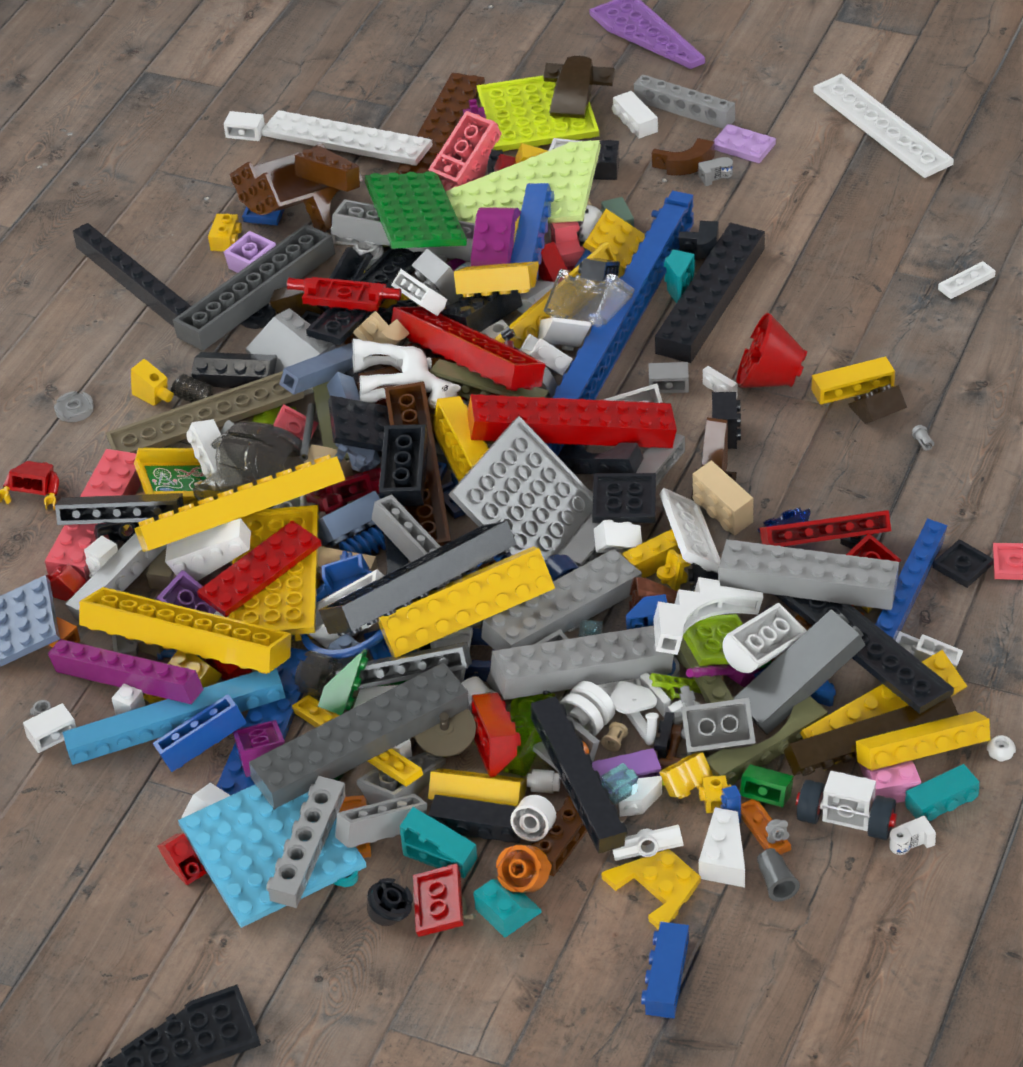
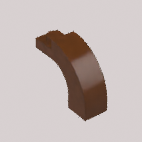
M697 138L690 149L682 152L653 149L652 167L667 170V175L674 176L698 172V163L713 160L715 156V141Z

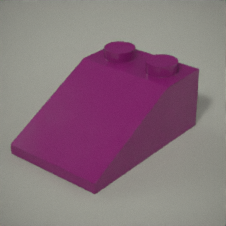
M276 720L237 729L233 732L246 777H251L250 761L285 744Z

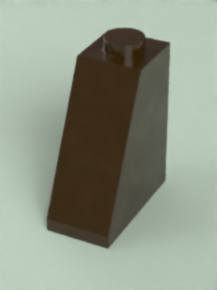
M287 286L274 290L270 299L271 307L275 309L277 314L289 308L300 317L306 311L321 315L325 312L320 305L302 304L304 292L301 290H287Z

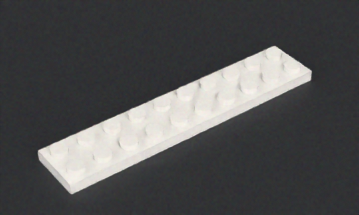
M843 74L814 86V93L922 177L926 178L953 165L954 159Z
M279 110L261 130L262 136L312 146L323 143L327 149L415 166L432 147V139Z

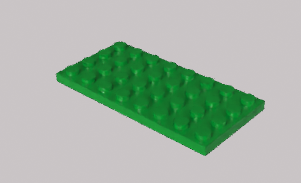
M428 171L425 173L408 172L407 174L389 173L386 175L372 173L371 175H365L366 187L392 249L467 245V238L437 173Z

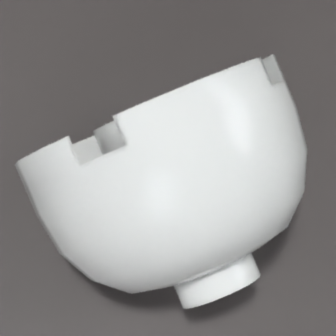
M587 205L584 220L578 221L580 229L579 240L581 242L586 241L602 215V212L597 207Z

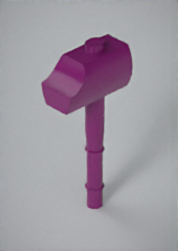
M721 664L702 668L687 669L686 675L695 678L700 676L726 675L742 687H746L755 679L754 674L759 669L757 668L750 673H742L734 669L730 664Z

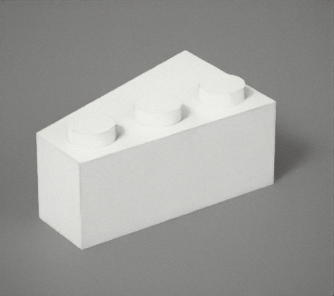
M715 807L699 858V875L701 879L745 887V865L737 811Z

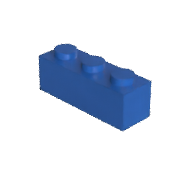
M733 785L723 788L722 795L720 796L722 801L721 809L737 811L739 823H741V794L737 786Z

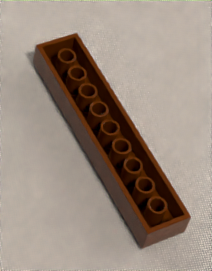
M424 381L384 388L390 425L426 424L429 442L424 506L403 507L440 546L451 542Z

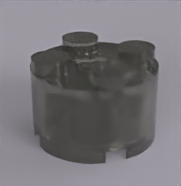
M310 650L305 654L307 656L305 661L301 660L298 664L295 674V685H299V689L296 690L320 699L324 686L336 676V671L343 664L335 657Z

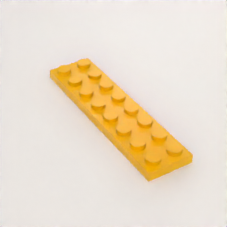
M943 650L922 661V663L954 687L952 696L967 687ZM881 684L806 727L800 734L803 739L909 705L884 684Z

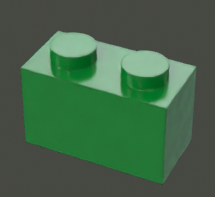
M750 764L742 775L740 794L746 798L784 807L791 797L794 776Z

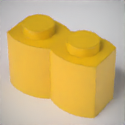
M703 752L690 754L659 772L669 796L678 797V799L689 796L691 794L690 790L695 787L697 789L702 787L703 777L713 776Z

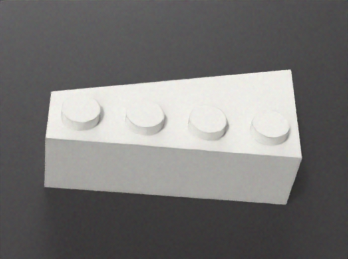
M239 518L167 544L165 563L176 576L183 570L193 579L199 581L250 549L251 531L242 519Z

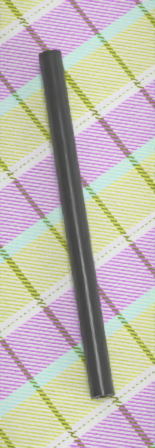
M314 403L308 404L300 452V459L302 461L308 459L316 408Z

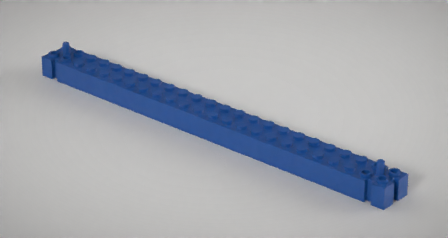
M672 191L669 197L665 198L664 206L659 211H652L651 216L656 219H653L650 230L646 231L645 239L643 242H640L638 251L633 254L631 263L626 266L624 275L619 278L617 287L612 290L611 298L606 301L604 310L599 313L596 324L592 325L589 336L585 337L582 348L578 349L575 360L571 361L568 372L564 373L562 383L556 387L553 398L596 399L666 274V267H664L665 258L670 255L673 249L679 251V233L682 231L690 232L694 224L692 194ZM545 443L557 456L564 444Z

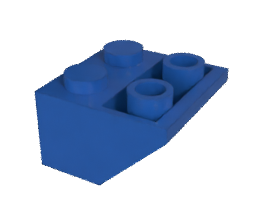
M666 594L643 597L626 614V630L654 626L653 619L658 602L667 603Z

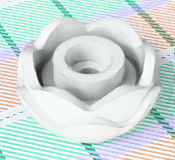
M1000 735L993 737L988 742L987 751L990 757L1003 762L1013 757V754L1016 752V746L1009 737Z

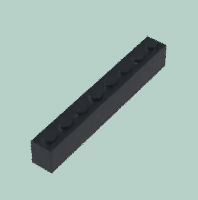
M556 696L531 703L530 718L598 854L625 846V836L628 835L627 827L624 822L621 823L619 820L617 807L611 804L607 788H603L601 785L599 772L597 770L594 771L591 757L584 751L582 739L576 736L574 724L567 718L565 706L559 703Z

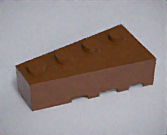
M321 146L311 150H302V153L295 155V176L346 192L360 187L359 166Z

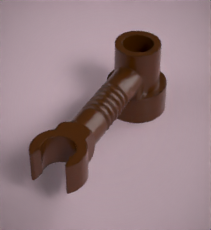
M673 724L666 758L659 759L661 770L683 759L676 757L678 746L682 739L681 730L683 725Z

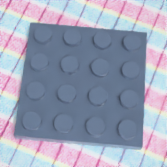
M46 575L0 596V667L60 639L50 580Z

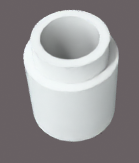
M533 769L532 773H528L527 787H531V792H559L560 776L553 770Z

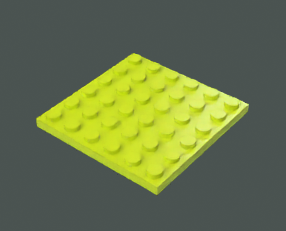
M543 76L477 85L478 97L481 107H484L486 119L496 122L502 133L493 149L502 150L503 152L519 149L522 143L538 147L552 144L554 138L580 140L599 137V129L590 102L586 109L585 119L550 116L551 102L557 82L544 81Z

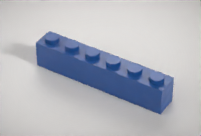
M527 183L510 263L538 261L541 264V250L545 246L544 236L548 232L547 221L548 217H551V202H554V191H551L549 183Z

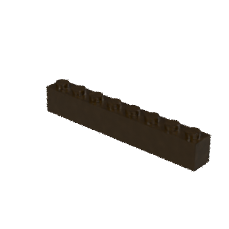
M950 696L920 714L911 706H906L791 743L783 752L793 775L802 774V776H807L814 773L817 768L822 767L825 770L835 766V762L842 761L847 763L854 760L855 756H857V740L959 714Z

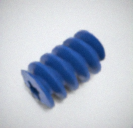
M375 526V528L371 527L368 531L361 532L360 535L356 534L353 538L346 539V542H339L340 550L359 554L365 553L372 556L371 550L376 554L379 553L378 546L382 550H386L385 538L378 526Z

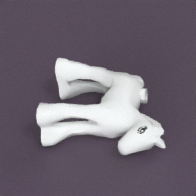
M353 339L354 373L378 364L391 365L402 372L397 374L360 376V401L375 404L382 399H386L384 388L375 389L379 386H400L423 381L426 393H431L428 398V404L431 409L436 408L437 399L458 396L457 392L461 390V386L438 378L430 373L428 369L432 368L431 357L426 358L421 349L413 346H396ZM382 354V355H388V356H369V355Z

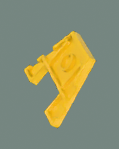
M670 849L601 873L602 879L615 891L635 878L662 902V906L648 915L649 922L658 930L660 921L670 923L672 919L676 918L683 903L688 901L701 882V876Z

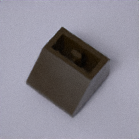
M890 384L854 397L855 401L848 403L852 411L865 424L907 408L899 385L891 387Z

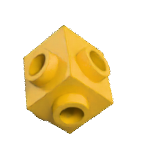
M725 775L703 777L702 787L698 788L699 799L704 801L706 814L713 813L715 807L721 808L722 801L720 796L722 795V789L731 786V784H727Z

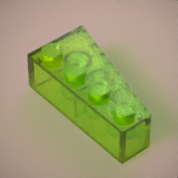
M538 694L512 699L511 722L515 723L516 733H520L521 745L517 746V756L504 767L505 772L526 777L537 755L533 751V747L535 744L542 742L530 718L531 703L555 697L556 694Z

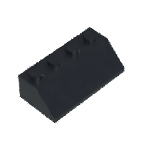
M200 352L194 357L191 375L196 387L235 388L273 375L275 373L277 355Z

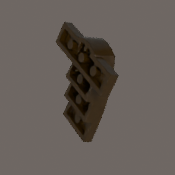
M586 56L567 57L564 64L546 63L543 76L544 81L557 82L551 102L550 116L585 119L592 85L613 86L615 68L593 66L592 59Z

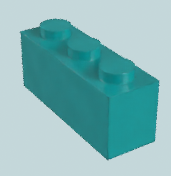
M962 764L907 790L905 807L916 819L925 816L928 821H932L945 812L953 811L958 806L975 800L979 795L980 781L965 764Z

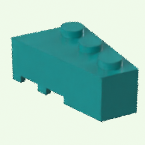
M412 807L399 826L403 856L437 869L457 864L460 868V877L464 879L478 859L475 843L415 807Z

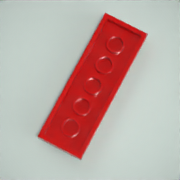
M292 520L197 591L198 597L224 617H228L230 613L236 611L244 603L322 546L321 540Z

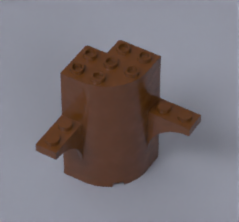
M321 143V144H317L316 146H314V147L311 148V149L317 148V147H319V146H321V147H323V148H325V147H324L323 143ZM296 154L253 166L251 162H246L230 173L231 181L238 193L239 200L252 212L266 215L304 203L313 227L325 233L331 230V201L336 192L343 190L295 176Z

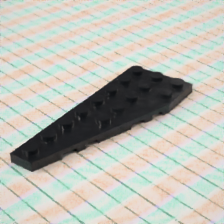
M236 984L191 1000L184 1005L185 1008L176 1015L172 1013L166 1017V1021L155 1029L153 1027L121 1048V1052L112 1059L108 1057L102 1061V1066L100 1067H203L261 1046L239 987Z

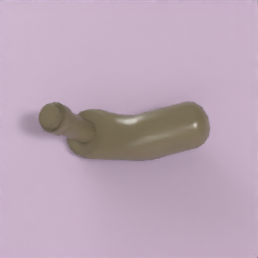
M462 896L463 921L465 919L474 920L476 918L475 914H466L467 904Z

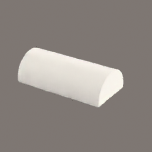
M777 603L728 633L723 640V652L728 663L734 669L742 673H750L787 650L807 630L780 603Z

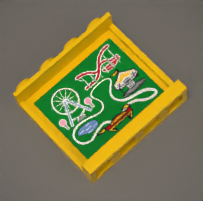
M138 448L134 465L145 494L183 493L184 506L193 503L195 507L199 505L197 501L211 496L215 500L218 498L217 494L225 492L210 490L209 482L202 473L201 465L194 455L193 448Z

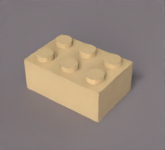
M712 460L693 473L694 502L699 506L701 505L711 518L719 521L724 530L730 531L735 536L753 523V497Z

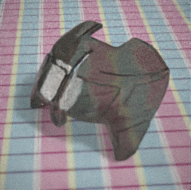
M240 421L234 424L226 433L211 443V447L216 449L217 470L193 488L195 498L199 501L213 496L215 500L218 498L217 494L231 489H233V492H237V487L251 482L253 486L257 485L256 480L270 475L276 478L275 473L286 470L283 464L287 457L300 456L302 440L292 432L275 427L273 424Z

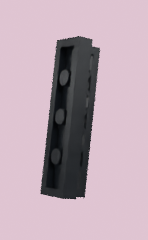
M352 246L347 247L329 279L356 281L363 275L373 255L370 252L359 255ZM322 306L325 311L329 308L328 306Z

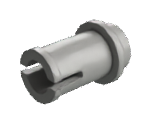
M917 425L912 430L913 438L918 440L923 450H930L935 444L928 435V430L925 426Z

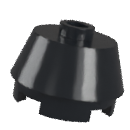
M393 878L380 879L369 888L367 893V913L375 923L382 926H392L405 919L412 909L413 897L408 887L404 889L401 885L394 883L396 879Z

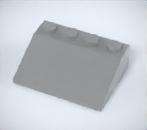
M289 308L271 319L246 347V352L248 354L277 355L274 373L276 374L282 372L288 366L334 350L336 345L307 336L306 329L310 324Z

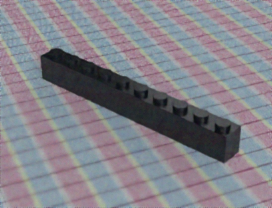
M89 223L73 230L78 250L171 326L174 327V318L191 307L190 304Z

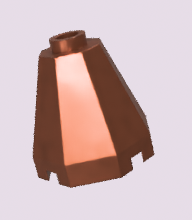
M633 577L630 587L632 601H629V611L643 597L666 594L667 603L674 604L677 591L647 578Z

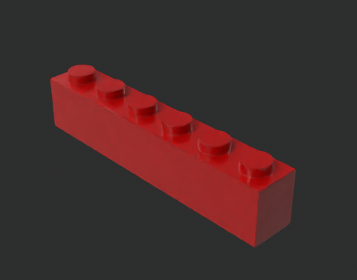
M889 510L760 528L762 544L782 547L892 531Z

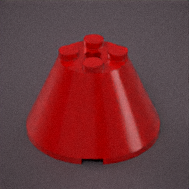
M765 313L750 338H753L750 348H745L736 376V383H738L740 388L792 387L796 376L800 377L804 366L801 363L806 358L807 350H804L772 314Z

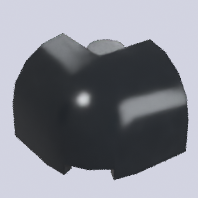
M700 221L699 232H680L679 251L694 254L695 260L707 258L719 239V221Z

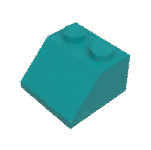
M673 249L664 261V267H666L664 281L667 282L668 293L677 303L695 276V258L692 253Z
M491 879L473 892L475 909L504 938L542 913V910L526 894L511 892L495 879Z

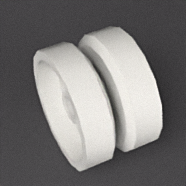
M579 682L571 690L570 694L560 701V704L565 706L567 717L573 718L594 737L615 715L612 699L602 688L592 682Z

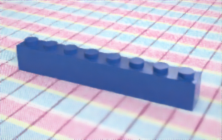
M927 518L898 577L892 610L883 609L875 624L894 640H896L899 631L901 632L932 568L933 562L943 545L947 525Z

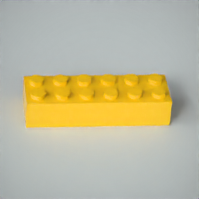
M460 396L439 398L436 403L432 430L458 482H460L486 453L488 445L483 440H471L467 415L468 408Z

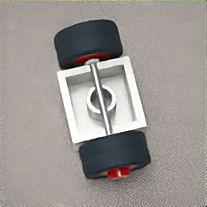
M830 771L826 785L821 782L805 780L801 792H798L796 798L797 820L816 824L823 809L822 821L864 830L868 832L870 837L887 840L897 820V814H895L896 800L884 796L875 797V780Z

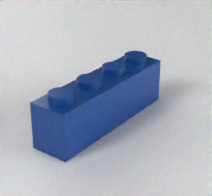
M227 694L155 741L153 745L167 767L173 772L214 744L219 743L237 729H240L247 722L235 702Z
M660 921L659 931H654L653 945L656 946L655 950L650 951L649 965H652L651 970L646 971L645 984L648 987L647 990L642 991L641 1004L645 1005V1015L675 1019L689 944V925Z

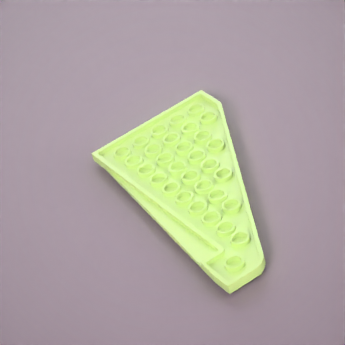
M599 140L569 142L445 192L458 220L475 223L476 214L480 207L519 208L521 211L527 183H549L551 191H554V202H551V217H548L547 223L583 221L601 144Z

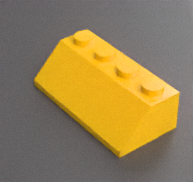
M534 261L461 268L454 271L456 294H463V297H472L474 293L488 296L493 295V292L499 291L500 295L510 294L511 290H518V293L530 292L529 289L536 286L539 263Z
M439 768L430 773L428 799H434L436 794L518 806L525 797L527 778L502 775L490 778L486 773Z

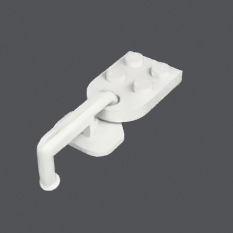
M639 678L599 684L598 686L612 699L615 709L627 715L648 746L653 745L656 738L657 718H659V715L657 713H647L645 716L646 722L639 712L656 706L657 698L649 688L640 686Z

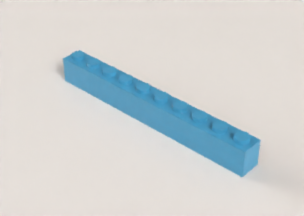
M277 668L267 674L255 671L204 687V690L192 705L166 699L64 731L63 736L71 763L75 765L163 737L227 694L235 702L240 712L284 699L286 697Z

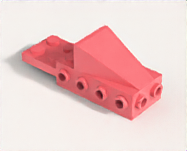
M468 111L464 113L428 169L438 174L445 191L485 176L491 150L502 134L498 124L478 114Z

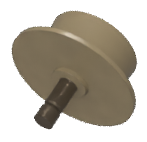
M469 709L451 718H448L447 713L442 712L439 715V724L414 736L418 745L427 753L438 757L450 758L463 752L470 746L476 734V723Z

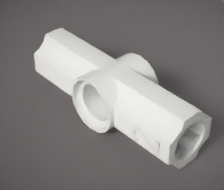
M679 825L657 830L642 829L635 835L626 836L625 846L613 849L615 861L640 855L651 857L657 851L684 846ZM646 840L652 841L650 845H642Z

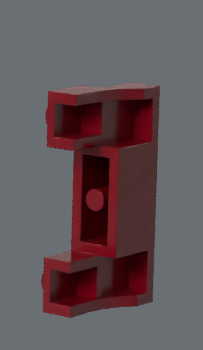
M373 468L345 477L344 481L305 494L308 503L318 505L319 511L330 514L336 511L338 507L347 505V502L355 501L373 491L379 494L381 468Z

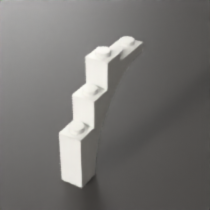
M698 577L694 592L679 589L674 604L658 602L653 619L656 651L678 655L683 634L690 626L705 618L731 613L758 615L763 600V592L720 586L719 580Z

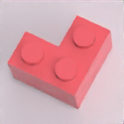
M578 221L550 223L551 242H555L567 269L568 266H575L585 252L584 247L580 246L579 236L577 235V232L580 230Z

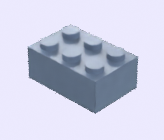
M376 491L318 520V538L321 540L323 547L329 544L333 547L339 544V542L359 534L365 528L367 529L375 525L371 518L374 503L380 500Z

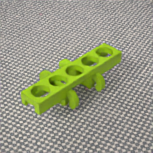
M651 673L649 679L653 681L651 685L662 688L671 701L674 698H680V688L683 686H689L690 691L694 693H701L694 679ZM673 687H677L679 693H675Z

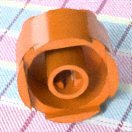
M510 846L504 849L497 859L498 881L505 889L511 892H536L547 882L551 863L545 853L535 846Z

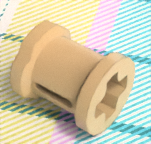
M612 722L609 725L608 734L601 740L604 748L613 752L618 751L621 747L622 739L628 734L627 727L622 723Z

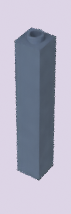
M353 342L284 368L279 385L294 395L330 381L337 372L344 374L353 367Z
M337 372L328 382L329 395L360 401L353 377ZM374 451L372 462H365L359 472L376 468L381 462L377 451ZM348 453L351 465L353 466L356 456Z

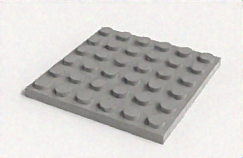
M520 416L509 425L449 493V496L478 527L485 524L508 521L516 545L509 548L510 552L505 554L507 557L534 546L540 548L544 561L552 555L559 554L563 548L565 549L571 537L576 535L582 524L586 523L591 517L593 507V494Z

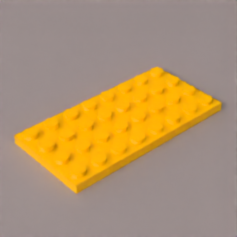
M318 505L263 509L241 517L242 521L251 531L250 549L233 559L232 565L292 520L318 538ZM318 549L244 603L236 611L230 613L229 618L291 633V635L315 633Z

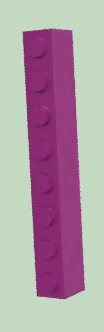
M62 639L48 652L56 672L120 688L123 684H127L142 690V693L191 705L204 690L196 670Z

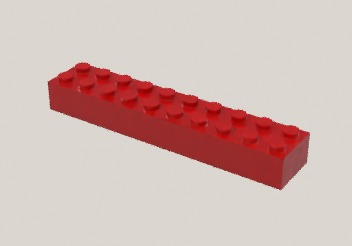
M422 306L393 307L391 323L397 319L410 333L405 337L409 339V342L418 343L420 347L425 349H431L432 353L443 355L444 359L455 361L457 365L467 367L471 372L480 373L481 377L492 379L493 383L504 385L507 390L517 391L518 388L532 390L533 387H542L545 363L442 314L437 316Z
M470 394L467 411L471 440L496 441L519 416L544 443L616 446L619 443H638L639 447L673 448L677 432L671 403Z

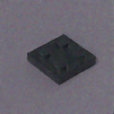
M959 539L933 562V568L968 588L993 565L994 559Z

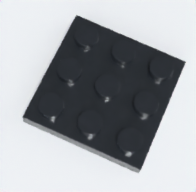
M330 395L328 405L333 443L382 452L385 425H390L387 406Z
M594 473L592 523H601L604 520H613L616 523H655L656 473Z

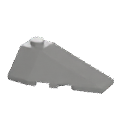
M427 752L407 758L421 767L423 771V776L407 787L384 772H379L377 769L359 778L357 786L369 804L410 794L418 796L430 782L431 771L441 768L446 763V758L434 756Z

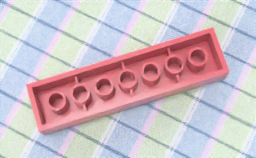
M106 449L80 497L135 495L141 485L134 465L137 453ZM96 524L64 525L45 559L47 572L52 574L57 567L63 568L70 564L88 581L90 573L85 561L84 549L96 540L94 534Z

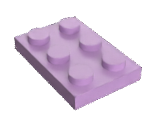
M727 124L714 140L716 151L760 163L776 144V138Z

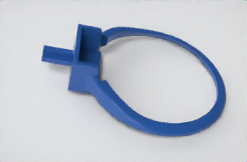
M343 551L342 555H340V560L322 565V579L324 583L317 589L316 604L329 594L331 595L373 572L369 569L362 554L353 556L352 552L347 553V551ZM380 629L368 640L356 646L340 650H328L318 647L312 643L307 634H301V639L304 646L318 657L343 659L358 655L364 649L369 650L382 641L384 636Z

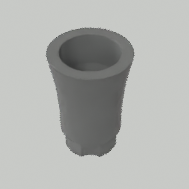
M773 848L765 849L764 852L758 855L757 862L765 880L770 899L780 902L792 898L798 892L800 883L789 870L783 857Z

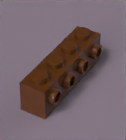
M569 795L566 797L562 808L556 811L555 823L546 836L530 845L539 848L545 853L551 863L549 875L553 877L587 832Z

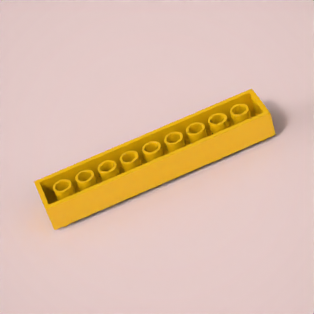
M329 454L315 459V464L313 465L310 461L295 466L296 471L292 472L290 468L275 473L276 478L270 475L256 480L257 485L253 486L251 482L237 487V492H233V489L219 493L217 494L218 498L215 500L211 496L197 501L198 506L194 507L192 503L178 508V513L174 514L172 510L158 515L159 520L154 521L152 517L138 522L139 527L134 529L141 549L145 552L344 481L345 477L338 457L331 458Z
M105 587L98 589L79 601V625L88 627L90 630L105 631L109 635L117 634L125 636L129 640L137 639L144 641L145 644H156L165 649L180 650L184 654L200 655L204 659L211 658L219 660L224 664L239 665L243 669H255L263 674L270 673L291 656V633Z

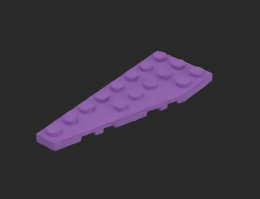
M613 0L590 9L591 17L607 31L690 69L705 63V57L641 0Z

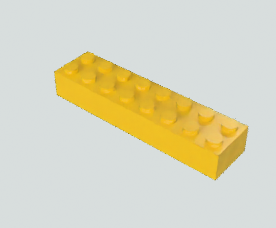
M533 546L447 583L443 588L433 589L429 591V595L417 599L416 597L412 599V604L403 608L400 606L395 608L396 612L384 617L382 615L378 617V624L391 655L397 658L555 589L540 548Z

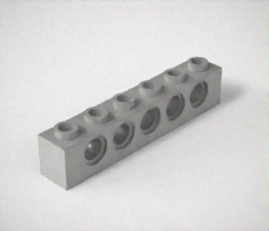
M643 74L634 83V94L646 105L722 129L727 124L732 125L735 121V103Z
M318 776L315 784H311L308 792L309 798L301 806V816L298 821L295 820L292 827V836L284 844V854L276 862V872L267 882L266 890L269 891L270 901L297 908L337 817V813L345 799L344 782Z

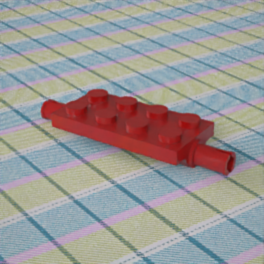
M289 277L287 280V290L303 291L302 304H309L311 306L320 305L350 310L378 311L382 300L392 299L400 301L402 296L401 288H387L386 284L319 277L306 279Z

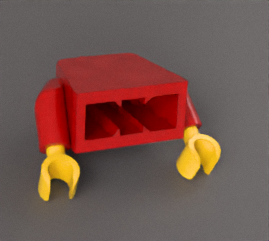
M26 461L9 471L3 484L4 489H0V502H2L3 498L6 504L11 502L10 490L45 496L48 494L49 496L44 499L45 509H48L49 504H53L55 511V504L57 503L55 496L58 493L59 477L54 471L52 464Z

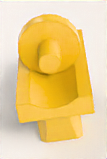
M669 550L665 565L659 567L656 574L661 579V583L668 584L673 590L678 592L680 585L687 582L688 576L684 568L691 564L682 558V554Z

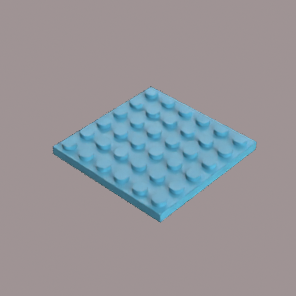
M256 784L178 820L180 828L240 928L286 906L270 901L269 891L266 890L269 878L273 877L276 872L275 865L278 858H282L284 854L283 849L286 840L292 836L293 824L301 816V806L309 798L308 792L273 809ZM337 817L301 899L337 882L342 877L345 878L357 870L360 871L366 868V861L356 847L347 848L335 838Z

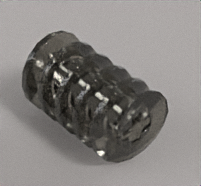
M182 374L173 382L170 391L174 393V396L192 403L212 396L214 389L211 384L201 382L199 379H194V377L187 374Z

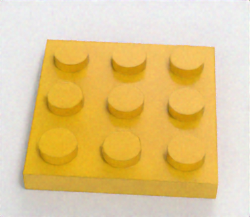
M605 209L583 244V247L593 253L603 243H610L617 260L620 261V267L623 273H625L626 266L630 265L633 254L638 251L640 242H643L645 239V234L608 209Z

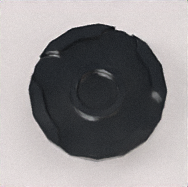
M268 303L241 324L250 329L264 328L276 316V312L271 307V304Z

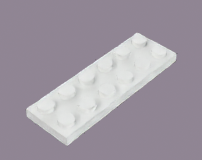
M663 488L659 495L682 558L690 564L696 563L706 571L710 572L712 570L719 573L721 560L700 506L693 500Z

